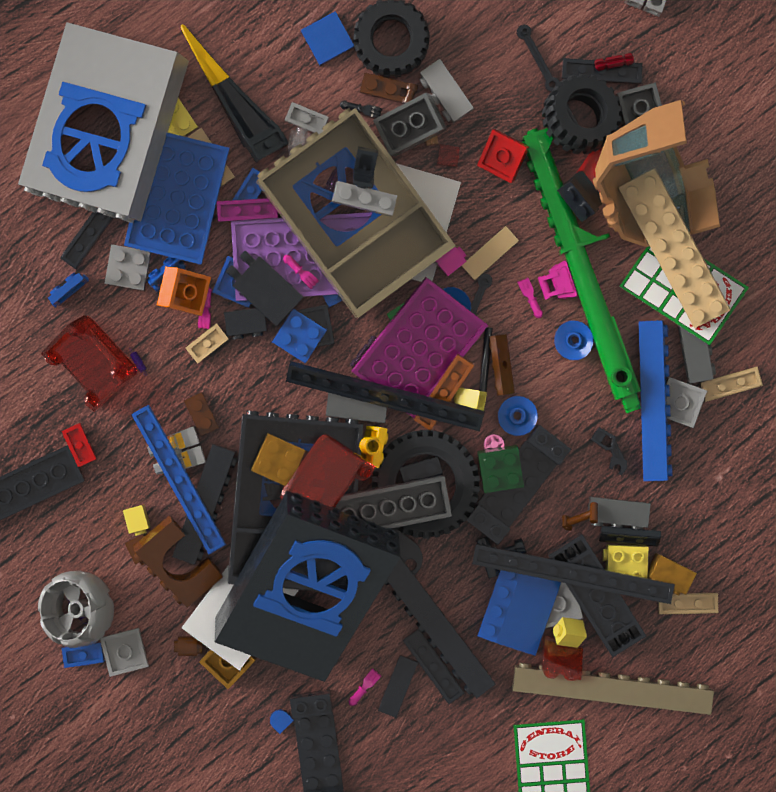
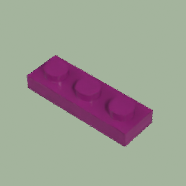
M268 198L217 201L218 222L278 218V212Z

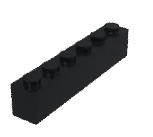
M212 444L196 489L214 522L218 516V513L215 512L217 505L221 506L225 494H222L224 486L228 487L231 475H228L230 468H235L238 457L235 456L236 451L216 444ZM187 516L182 528L185 536L177 542L172 557L195 565L197 561L201 562L205 551L202 550L203 543Z

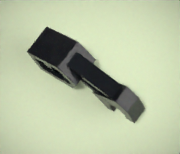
M597 427L590 440L604 450H610L612 456L609 468L613 469L616 464L620 465L618 474L622 476L627 469V460L624 459L615 440L616 436ZM605 435L611 439L609 447L601 443Z

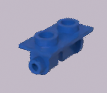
M172 257L166 258L163 266L159 269H154L148 275L147 282L158 292L161 288L165 267L184 269L186 264L182 260L180 261V259Z

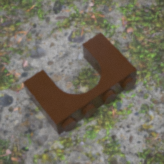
M169 515L133 546L134 556L140 563L144 562L148 566L147 570L153 577L158 576L161 580L160 584L166 591L170 589L173 592V598L179 605L183 603L188 608L222 579L223 575L209 557L185 574H173L163 567L165 553L185 536L183 529Z

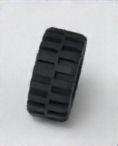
M378 0L376 4H370L366 7V11L360 14L354 28V46L359 60L362 61L367 69L372 70L374 74L384 75L386 78H390V76L397 78L403 74L411 73L414 68L420 66L429 48L430 32L427 21L423 18L424 15L421 11L418 12L413 4L405 3V0ZM389 20L403 23L410 33V44L406 51L401 55L392 57L381 54L373 43V33L376 27L382 22Z
M587 74L571 75L567 79L560 81L551 91L544 102L542 117H545L542 122L543 126L548 128L547 135L554 138L553 142L557 146L559 144L562 145V149L567 152L573 150V154H580L582 151L584 155L590 154L592 151L596 152L604 146L607 135L619 130L618 126L622 122V117L620 116L623 113L622 106H618L620 99L614 95L615 90L612 87L609 88L605 85L606 81L603 79L599 81L597 76L590 75V77H587ZM577 100L589 105L596 115L597 126L595 128H584L577 125L568 114L567 102Z

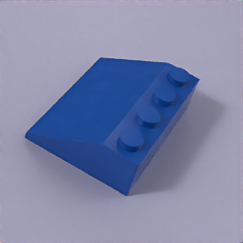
M500 570L477 636L536 656L561 582Z

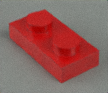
M81 423L61 431L78 467L97 459Z

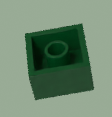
M517 445L477 451L484 493L524 487Z

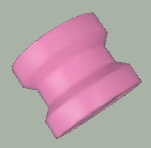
M489 435L484 440L485 450L504 447V441L498 435Z

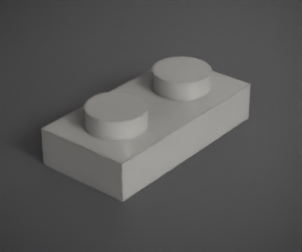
M293 102L285 118V122L312 133L317 132L318 134L323 132L322 128L329 120L328 116Z

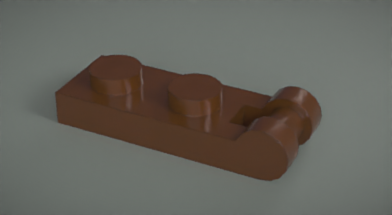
M364 72L360 93L405 104L414 99V93L417 92L418 85ZM401 89L407 90L406 96L400 95Z

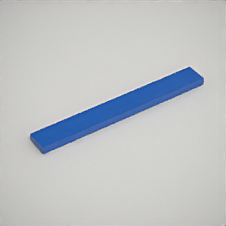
M150 405L131 414L208 554L227 545Z

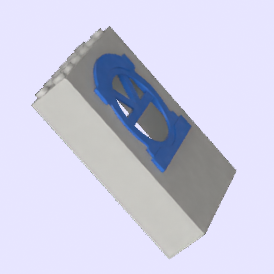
M66 22L18 185L25 187L24 191L36 196H44L57 202H64L95 213L99 212L133 223L134 220L141 222L189 60L175 51ZM89 104L102 105L109 108L117 117L121 129V140L119 142L66 127L65 124L68 118L79 108ZM62 135L81 139L66 155L63 154L61 145ZM90 143L96 170L86 172L71 166L70 162ZM99 145L117 150L113 159L105 166H103Z

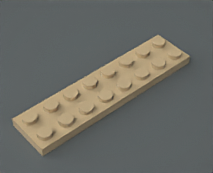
M656 168L619 186V190L693 327L696 328L730 311L731 309Z

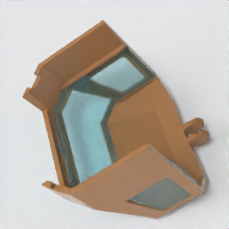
M679 100L655 107L606 137L595 168L596 178H593L595 189L600 190L599 195L602 204H606L603 208V215L607 219L608 226L612 227L615 232H618L623 240L644 247L650 246L618 187L653 168H656L691 235L720 227L715 184L713 178L709 179L706 168L710 167L708 159L684 165L677 146L687 144L683 114L685 101Z

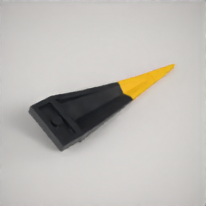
M182 24L181 30L243 147L247 148L254 161L257 163L287 146L289 141L279 126L235 84L187 27Z

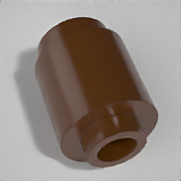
M178 636V640H174V652H178V656H197V654H202V643L193 636Z

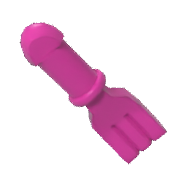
M291 255L283 257L285 264L287 263L296 274L299 273L300 279L310 289L319 282L312 273L304 271L302 269L303 266H300Z
M527 277L517 283L522 294L529 299L527 302L530 304L534 316L541 318L543 311L539 307L537 298L533 296L534 290Z
M211 287L208 289L203 314L198 318V328L210 329L211 313L209 311V308H211Z
M373 668L363 679L362 687L359 686L354 695L350 697V706L358 704L357 702L367 693L366 690L373 687L380 679L381 675Z

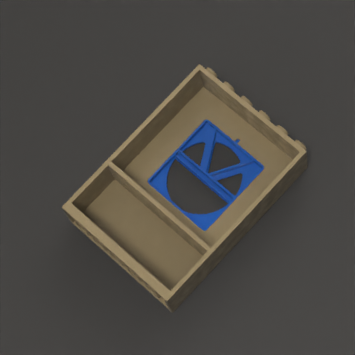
M348 108L338 116L339 120L337 122L331 120L323 126L322 133L318 134L315 132L306 140L307 144L304 146L301 144L297 145L290 151L291 155L285 158V156H282L275 161L274 168L271 170L266 168L260 172L256 183L354 317L359 318L456 245L358 110L354 108L351 111ZM358 146L378 150L374 171V186L371 189L397 195L393 216L390 217L372 212L369 220L362 227L348 232L337 231L323 224L320 220L341 204L330 202L315 213L311 205L310 193H316L331 201L334 194L313 183L315 178L323 170L336 166L338 181L346 183L345 167L354 169Z

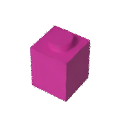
M454 247L435 262L444 274L449 276L467 262L464 258L467 255L460 247Z

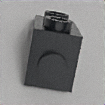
M358 146L353 170V184L363 189L373 188L378 150Z

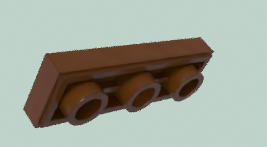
M507 334L490 336L489 347L492 351V368L495 373L497 395L513 394L515 390Z

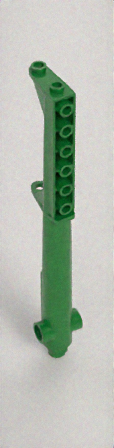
M538 128L532 129L527 132V135L523 136L521 143L529 146L527 166L530 173L533 172L536 179L533 182L536 190L541 192V205L544 210L547 209L549 217H547L549 227L551 229L554 228L556 234L554 236L555 244L557 247H561L559 255H565L614 399L621 400L626 413L638 410L641 406L637 393L641 390L614 316L611 317L585 249L586 246L610 238V233L597 237L580 229L575 213L557 191L563 185V182L549 148L553 137L547 135L548 128L540 131ZM617 373H620L623 376L622 383L617 381Z

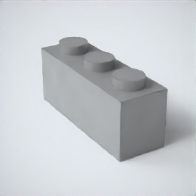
M440 59L420 72L421 78L419 81L425 89H430L435 104L441 105L444 110L442 114L448 122L451 120L454 124L473 111V106Z
M337 181L332 202L391 217L393 216L397 195L369 188L363 189L353 184Z

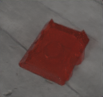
M545 636L541 667L544 675L547 678L553 679L558 675H563L569 681H581L583 646L575 648L557 645L555 638Z

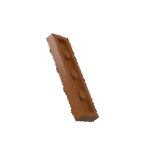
M457 353L429 397L450 402L474 367V363ZM417 415L414 418V421L429 430L437 422V420Z

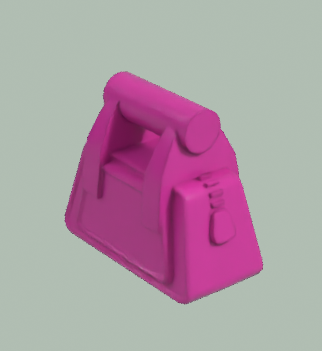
M566 261L554 265L549 269L548 275L538 277L545 300L552 298V296H556L559 299L577 297V291ZM549 279L552 280L555 289L553 292L550 291L547 282Z

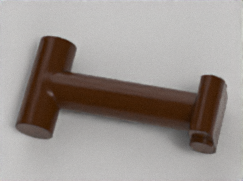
M590 503L589 511L576 516L563 515L562 527L565 530L572 531V525L590 519V523H598V503Z

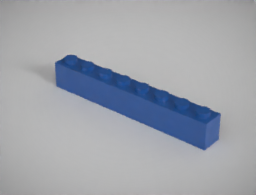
M663 320L639 321L643 481H668L669 476H673L672 464H669V456H672V445H668V437L671 436V425L667 423V417L671 416V406L667 405V397H670V385H666V377L670 376L669 365H666V357H669V345H665V337H668V325H665Z

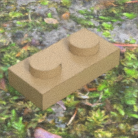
M216 323L188 345L186 350L198 364L228 341L229 338Z

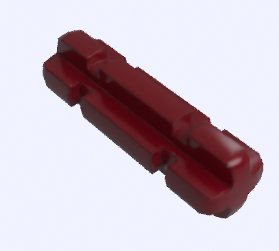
M632 53L624 54V56L607 57L605 60L603 58L596 59L594 62L595 68L599 71L604 70L606 67L610 69L623 66V64L631 65L634 63V57Z

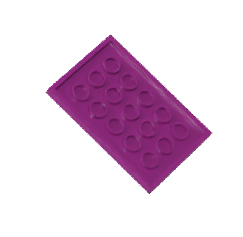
M425 277L351 371L362 380L429 397L457 353L464 357L488 327V324L429 278Z

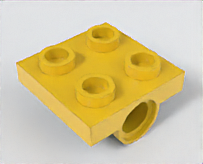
M366 426L364 438L359 445L361 450L360 465L379 468L384 459L382 452L384 445L388 441V429Z

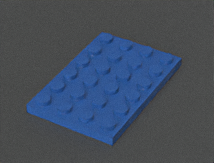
M166 133V140L141 222L136 220L133 223L129 222L124 246L202 265L230 148Z

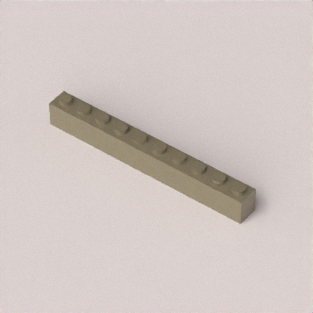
M524 662L514 666L512 690L516 692L708 715L712 713L714 691L707 684H697V687L689 686L688 682L677 681V684H670V680L658 679L657 682L650 681V678L641 676L638 677V680L630 679V675L618 674V677H612L610 673L599 672L598 675L590 674L591 671L579 669V672H571V668L559 667V670H553L548 665H539V668L531 667L530 663Z

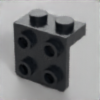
M578 171L557 190L581 222L600 210L598 207L602 202L599 191L595 189V186L583 171Z

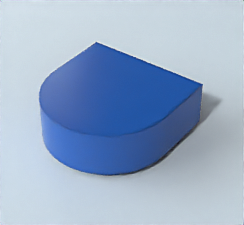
M282 709L274 711L270 717L271 726L279 734L294 721Z

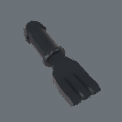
M346 100L340 102V107L344 110L350 108L352 111L356 108L364 116L373 119L381 116L382 108L374 105L361 106V104L347 102Z

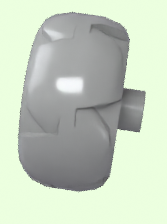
M69 571L55 576L43 588L38 602V611L41 616L40 623L46 635L52 641L69 648L89 646L100 640L104 636L105 631L110 628L114 617V603L108 594L110 590L105 582L98 576L83 571ZM81 589L86 594L87 599L79 600ZM64 595L70 601L68 605L69 613L65 615L62 610ZM87 617L89 619L87 626L82 629V633L71 630L73 618Z

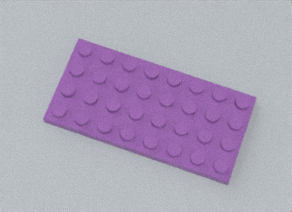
M372 212L326 215L320 221L331 229L348 232L362 227L369 220ZM283 218L231 221L234 267L241 275L249 266L239 257L244 251H247L255 260L260 256L303 297L338 294ZM291 255L300 266H303L302 269L304 271L312 273L319 282L310 289L300 279L299 273L296 274L287 263L285 264L283 257ZM235 289L236 301L247 300Z

